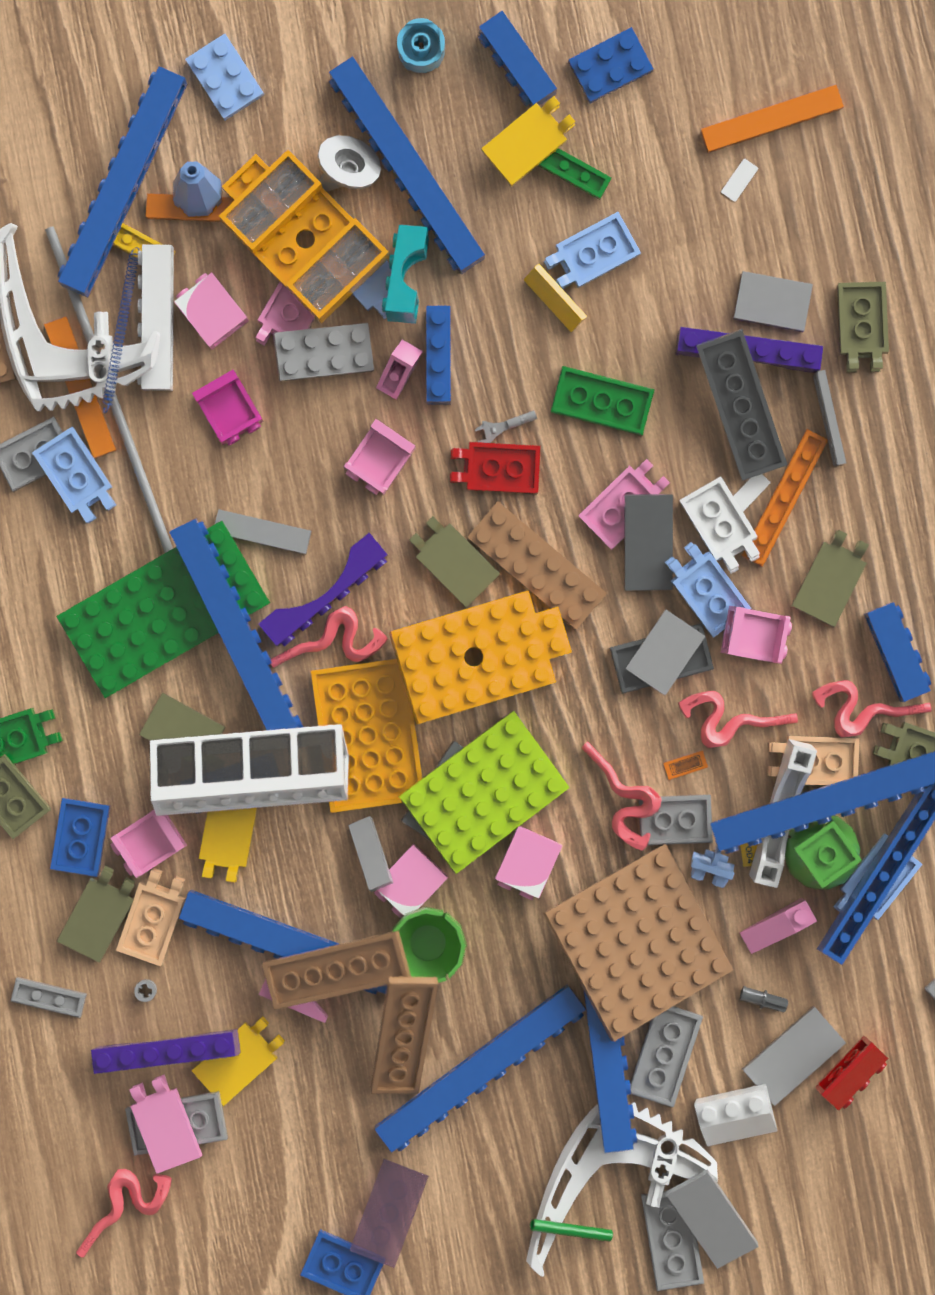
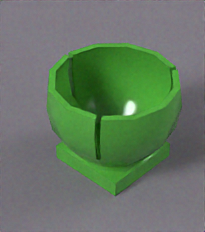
M833 815L831 816L832 821L819 825L817 821L808 823L809 828L795 832L794 828L789 831L788 835L792 838L787 839L785 862L790 875L805 887L824 891L842 885L857 869L858 863L862 861L859 856L860 845L855 831L838 816Z
M429 907L420 908L406 913L392 928V932L399 931L411 977H437L438 983L448 980L447 976L451 979L463 965L467 943L461 925L448 912L444 913V910Z

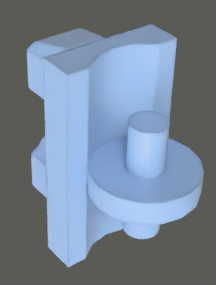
M716 846L714 852L707 849L704 854L693 852L691 857V878L699 881L703 880L705 873L708 872L714 874L712 884L724 888L728 880L733 879L735 865L728 863L729 856L722 855L718 846Z

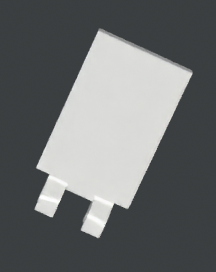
M722 477L715 479L680 500V504L709 552L716 561L723 559L730 574L739 570V564L733 556L745 550L751 562L760 558V553L752 542L758 536Z

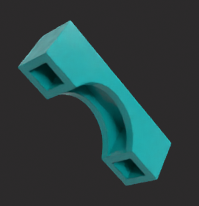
M399 225L398 234L394 233L393 248H395L394 255H390L389 269L392 270L391 276L386 278L388 295L382 301V312L386 313L387 321L416 324L419 308L417 291L407 286L404 282V277L412 265L426 260L430 239L427 227Z

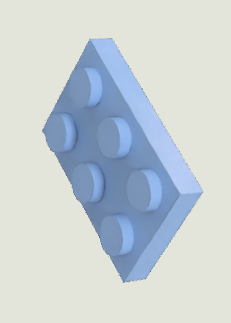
M223 34L185 59L224 121L264 96L260 86L226 34Z

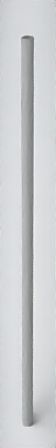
M49 227L45 231L60 269L63 264L66 265L67 261L55 228ZM67 289L88 345L91 336H94L81 298L78 293ZM105 367L101 368L99 372L100 378L106 375ZM106 391V394L114 395V397L107 396V398L113 399V401H109V403L113 404L110 406L164 553L173 549L164 522L116 393Z

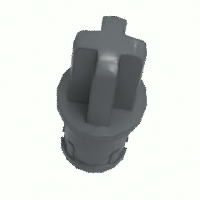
M743 986L741 990L740 1001L759 1005L760 1009L765 1007L782 1013L787 1010L788 1000L786 998L769 994L767 990L762 992Z

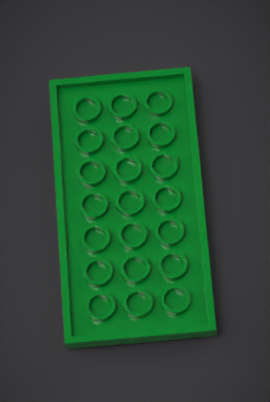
M223 520L207 529L209 534L205 536L209 544L214 543L219 553V556L216 557L219 565L224 564L230 575L227 578L230 587L235 586L241 599L237 600L240 608H246L250 615L271 603ZM177 547L56 616L104 698L109 697L219 633Z

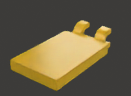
M555 96L548 100L542 108L535 103L481 148V151L511 187L567 142L564 134L575 126L574 123L576 121L570 114L560 123L551 115L560 108V102Z
M257 808L207 812L199 859L206 860L202 877L213 878L215 865L228 867L226 881L237 882L239 866L247 867Z
M264 1016L251 1027L245 1022L238 1028L240 1054L233 1057L202 1060L192 1069V1072L210 1092H220L222 1106L226 1105L278 1058L273 1052L282 1046L285 1040L278 1034L269 1043L266 1042L259 1034L269 1024Z

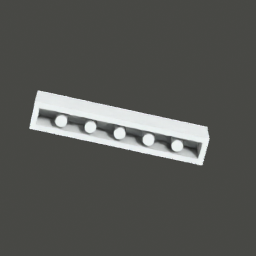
M142 244V251H138V264L142 265V275H138V289H142V299H138V313H142V323H138V337H142V342H147L151 334L157 331L160 333V343L154 367L139 377L137 383L141 385V389L144 391H173L174 247L172 245Z

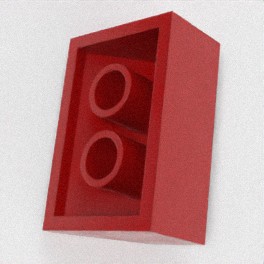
M863 1036L815 1088L838 1111L842 1107L845 1109L853 1102V1095L858 1090L863 1091L870 1084L869 1079L874 1073L879 1074L883 1071L889 1058L867 1037Z

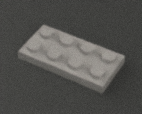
M368 323L273 333L279 381L374 371Z

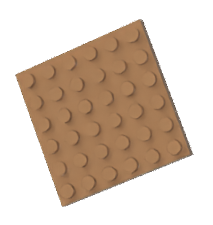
M666 844L660 845L543 913L611 1041L618 1040L733 971L730 962Z

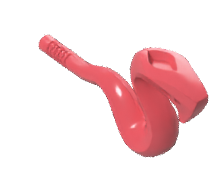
M344 606L328 615L323 636L319 640L298 644L279 654V656L271 658V666L275 668L279 664L305 652H319L326 649L334 640L340 624H344L345 627L342 641L344 654L354 662L363 661L375 654L383 647L388 638L381 630L373 628L374 638L364 648L355 650L352 646L358 629V619L353 609Z
M848 680L832 682L812 692L815 702L821 708L825 706V699L828 696L838 692L847 693V701L837 712L834 720L836 733L841 738L861 735L870 720L877 714L901 717L931 712L930 703L903 707H893L877 703L867 706L853 722H850L849 717L858 701V691L852 682Z
M706 691L696 693L678 702L679 708L686 718H690L691 709L702 703H712L714 705L713 712L705 720L701 728V740L707 748L728 745L738 728L743 725L764 728L798 722L796 713L763 718L750 714H740L733 717L717 733L715 729L724 712V700L718 692Z
M589 742L585 743L582 749L606 774L612 790L621 797L640 799L644 802L640 806L620 809L612 819V829L616 835L630 846L643 851L649 843L651 834L646 833L644 836L636 834L625 825L624 819L653 816L661 807V797L649 786L628 787L622 785L612 766Z
M118 1169L107 1185L112 1205L111 1212L94 1225L91 1232L76 1251V1254L84 1258L102 1231L117 1222L121 1217L124 1206L123 1187L128 1189L132 1203L139 1212L144 1215H153L159 1211L167 1198L172 1178L163 1174H155L153 1180L158 1185L156 1194L151 1202L145 1203L141 1196L140 1183L136 1175L130 1170Z

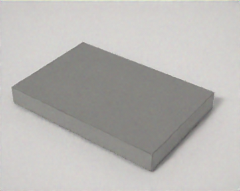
M742 271L733 319L804 332L813 284Z
M55 417L0 444V469L12 492L46 476V473L32 452L63 433Z
M665 609L625 669L665 696L705 636Z
M711 795L660 796L661 807L658 812L651 817L639 818L640 836H644L646 833L651 834L648 845L713 843L710 824L712 822ZM639 799V806H640V805H642L644 802Z

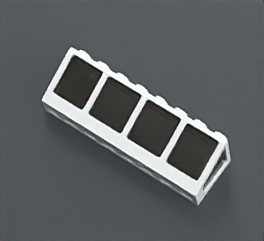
M341 724L150 741L151 802L156 816L348 800L349 754Z

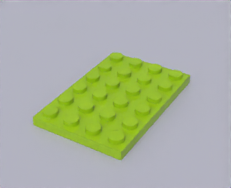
M511 711L398 797L452 871L457 874L570 787L515 711Z

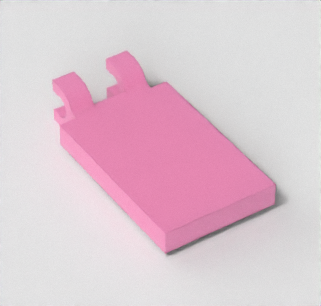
M281 282L277 285L258 318V323L263 326L255 338L257 339L256 342L264 346L270 334L309 329L315 319Z
M647 459L636 470L631 466L625 469L578 515L611 550L624 538V495L659 494L670 483L663 476L653 485L644 476L653 467Z
M165 1074L151 1081L156 1091L154 1094L147 1096L143 1083L134 1085L133 1088L129 1089L133 1099L136 1101L130 1107L156 1174L202 1156L177 1088L169 1089Z

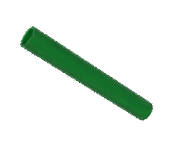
M532 1219L530 1222V1230L535 1232L608 1242L613 1238V1231L611 1229Z

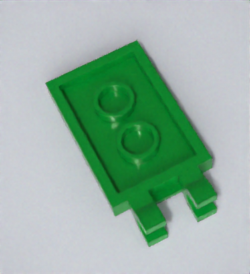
M30 708L0 718V757L6 754L11 762L16 764L47 754L46 746L62 742L63 739L60 732L46 736L42 725L43 722L56 719L53 709L35 714L34 708Z

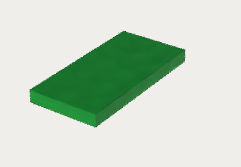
M562 366L550 413L643 436L655 389Z

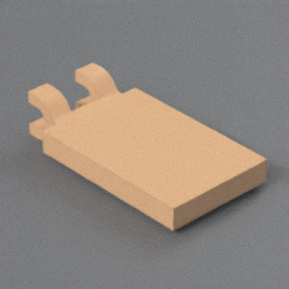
M787 736V741L791 739L811 744L817 750L811 774L805 785H830L858 776L859 738ZM769 742L768 752H778L784 755L787 743ZM768 766V776H778L780 767Z
M153 868L147 884L140 882L116 951L162 966L185 901L184 897L179 896L185 879L176 876L169 889L158 885L163 871Z

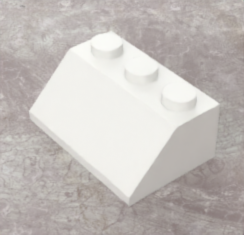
M766 1084L698 1098L695 1101L694 1106L699 1126L707 1146L778 1131Z

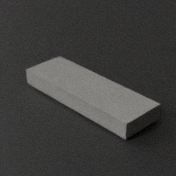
M369 816L349 824L348 826L369 891L373 892L392 884L393 880L373 818Z
M17 977L11 1001L81 1018L87 993Z

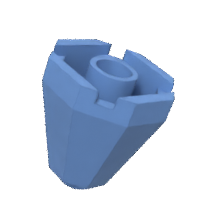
M197 161L185 163L173 181L174 204L178 208L180 207L189 217L208 216L213 212V208L216 205L218 207L222 203L221 180Z

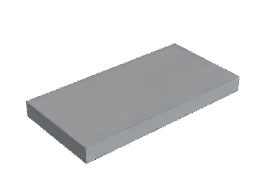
M673 1006L651 1019L630 1082L631 1094L674 1107L703 1019L702 1015Z
M813 1006L742 1070L756 1086L766 1084L770 1102L775 1106L844 1046L846 1042Z
M219 1091L181 1098L198 1145L228 1139ZM127 1107L125 1111L134 1156L147 1154L148 1150L132 1109Z
M708 1169L667 1191V1197L717 1269L758 1247L757 1240Z
M668 1190L663 1191L659 1208L647 1205L648 1194H641L657 1291L704 1284L697 1239L667 1197Z

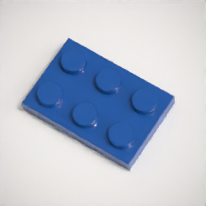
M632 27L568 59V63L589 103L626 86L654 70Z
M62 798L50 869L95 877L99 876L111 805Z
M320 1229L300 1275L344 1295H370L386 1258Z

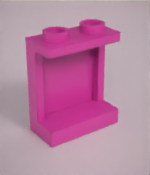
M234 370L227 372L192 393L222 445L227 443L230 446L240 440L239 436L246 431L249 434L261 428L260 423L264 422Z

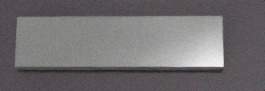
M825 370L817 371L813 375L833 466H842L846 464V459Z
M218 509L215 524L223 520L233 538L307 554L312 531Z

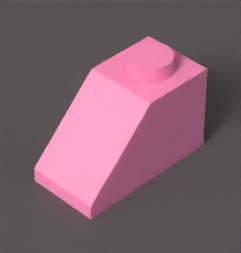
M401 340L391 354L376 388L397 400L423 351Z

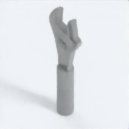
M535 410L502 423L482 421V425L477 427L475 431L484 429L486 439L477 442L491 443L503 431L537 420Z

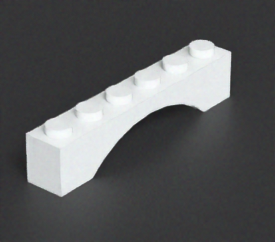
M788 739L770 803L801 794L811 774L817 750L811 744ZM789 830L785 831V836L772 839L771 835L761 838L762 843L757 845L749 873L754 883L778 887L784 867Z

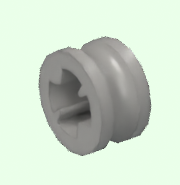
M144 979L135 986L134 993L141 1002H148L155 997L157 987L153 981ZM143 984H147V988L152 989V993L148 994L149 997H145L144 993L139 991L140 988H143Z

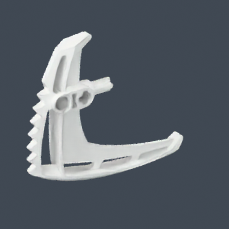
M10 223L0 229V322L13 371L23 392L37 411L40 412L44 406L53 411L57 403L62 409H66L69 402L79 406L82 398L90 403L94 394L99 398H103L110 364L118 365L119 368L110 366V369H117L119 372L145 364L139 370L117 378V380L107 379L124 386L129 385L154 367L159 352L160 333L154 331L147 342L116 347L113 343V336H109L108 312L94 313V336H91L88 349H66L47 343L37 326L23 286L13 239L17 225ZM7 253H8V263H9V273H10V279H9V280H8V277H7ZM11 291L13 292L20 324L18 329H15L9 296ZM21 338L24 340L34 376L28 375L19 345ZM105 345V349H102L100 352L99 349ZM114 345V348H121L123 351H117L114 349L113 352H119L122 355L114 354L112 352V346ZM112 356H118V357H120L121 359L118 360V359L111 358V357H112ZM111 360H116L120 362L119 364L113 362L109 364ZM105 367L106 375L100 378L99 372L101 368ZM90 378L97 382L95 387L54 398H42L37 382H60ZM107 383L108 386H115V387H116V385H117V384L114 385V384ZM106 387L107 390H114V391L116 390V388H115V389H112V388Z
M635 1102L632 1103L634 1116L665 1132V1135L654 1139L636 1133L637 1143L633 1144L634 1150L605 1153L597 1104L576 1127L564 1146L545 1189L536 1219L545 1220L548 1216L551 1221L562 1223L577 1195L601 1165L633 1163L650 1167L648 1180L651 1181L646 1204L659 1208L664 1187L669 1185L673 1174L690 1179L708 1169L717 1182V1162L693 1138L682 1140V1129L672 1132V1121L661 1124L660 1114L650 1118L648 1108L638 1112ZM588 1128H596L597 1131L579 1162L574 1164L571 1157ZM664 1141H671L674 1144L671 1152L664 1153L661 1151V1144ZM683 1143L693 1148L711 1162L710 1165L679 1150V1145ZM660 1165H664L667 1173H663L662 1176H658V1172L655 1170L656 1167L660 1168ZM565 1169H567L572 1176L557 1208L554 1209L551 1201ZM533 1231L526 1261L536 1273L544 1276L542 1266L556 1234L547 1233L541 1253L537 1255L541 1232Z

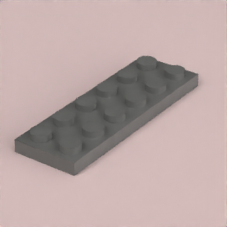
M741 329L696 345L742 481L787 466L788 464L743 330Z

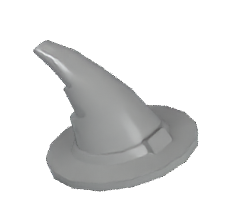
M337 135L327 138L319 147L317 158L319 166L324 172L319 181L326 192L341 187L352 189L366 188L379 178L381 171L379 158L373 149L363 141L351 136Z

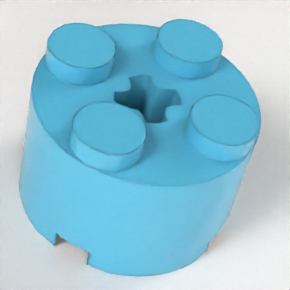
M413 19L400 30L397 37V49L400 61L404 67L416 73H427L440 66L445 55V38L442 30L429 19ZM419 43H423L424 49H419Z

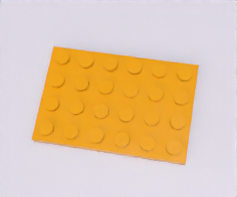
M397 659L312 670L311 677L318 726L341 724L349 754L348 800L329 802L330 813L403 803L398 796L422 779L414 715ZM322 751L325 773H335L337 771V760L328 759Z

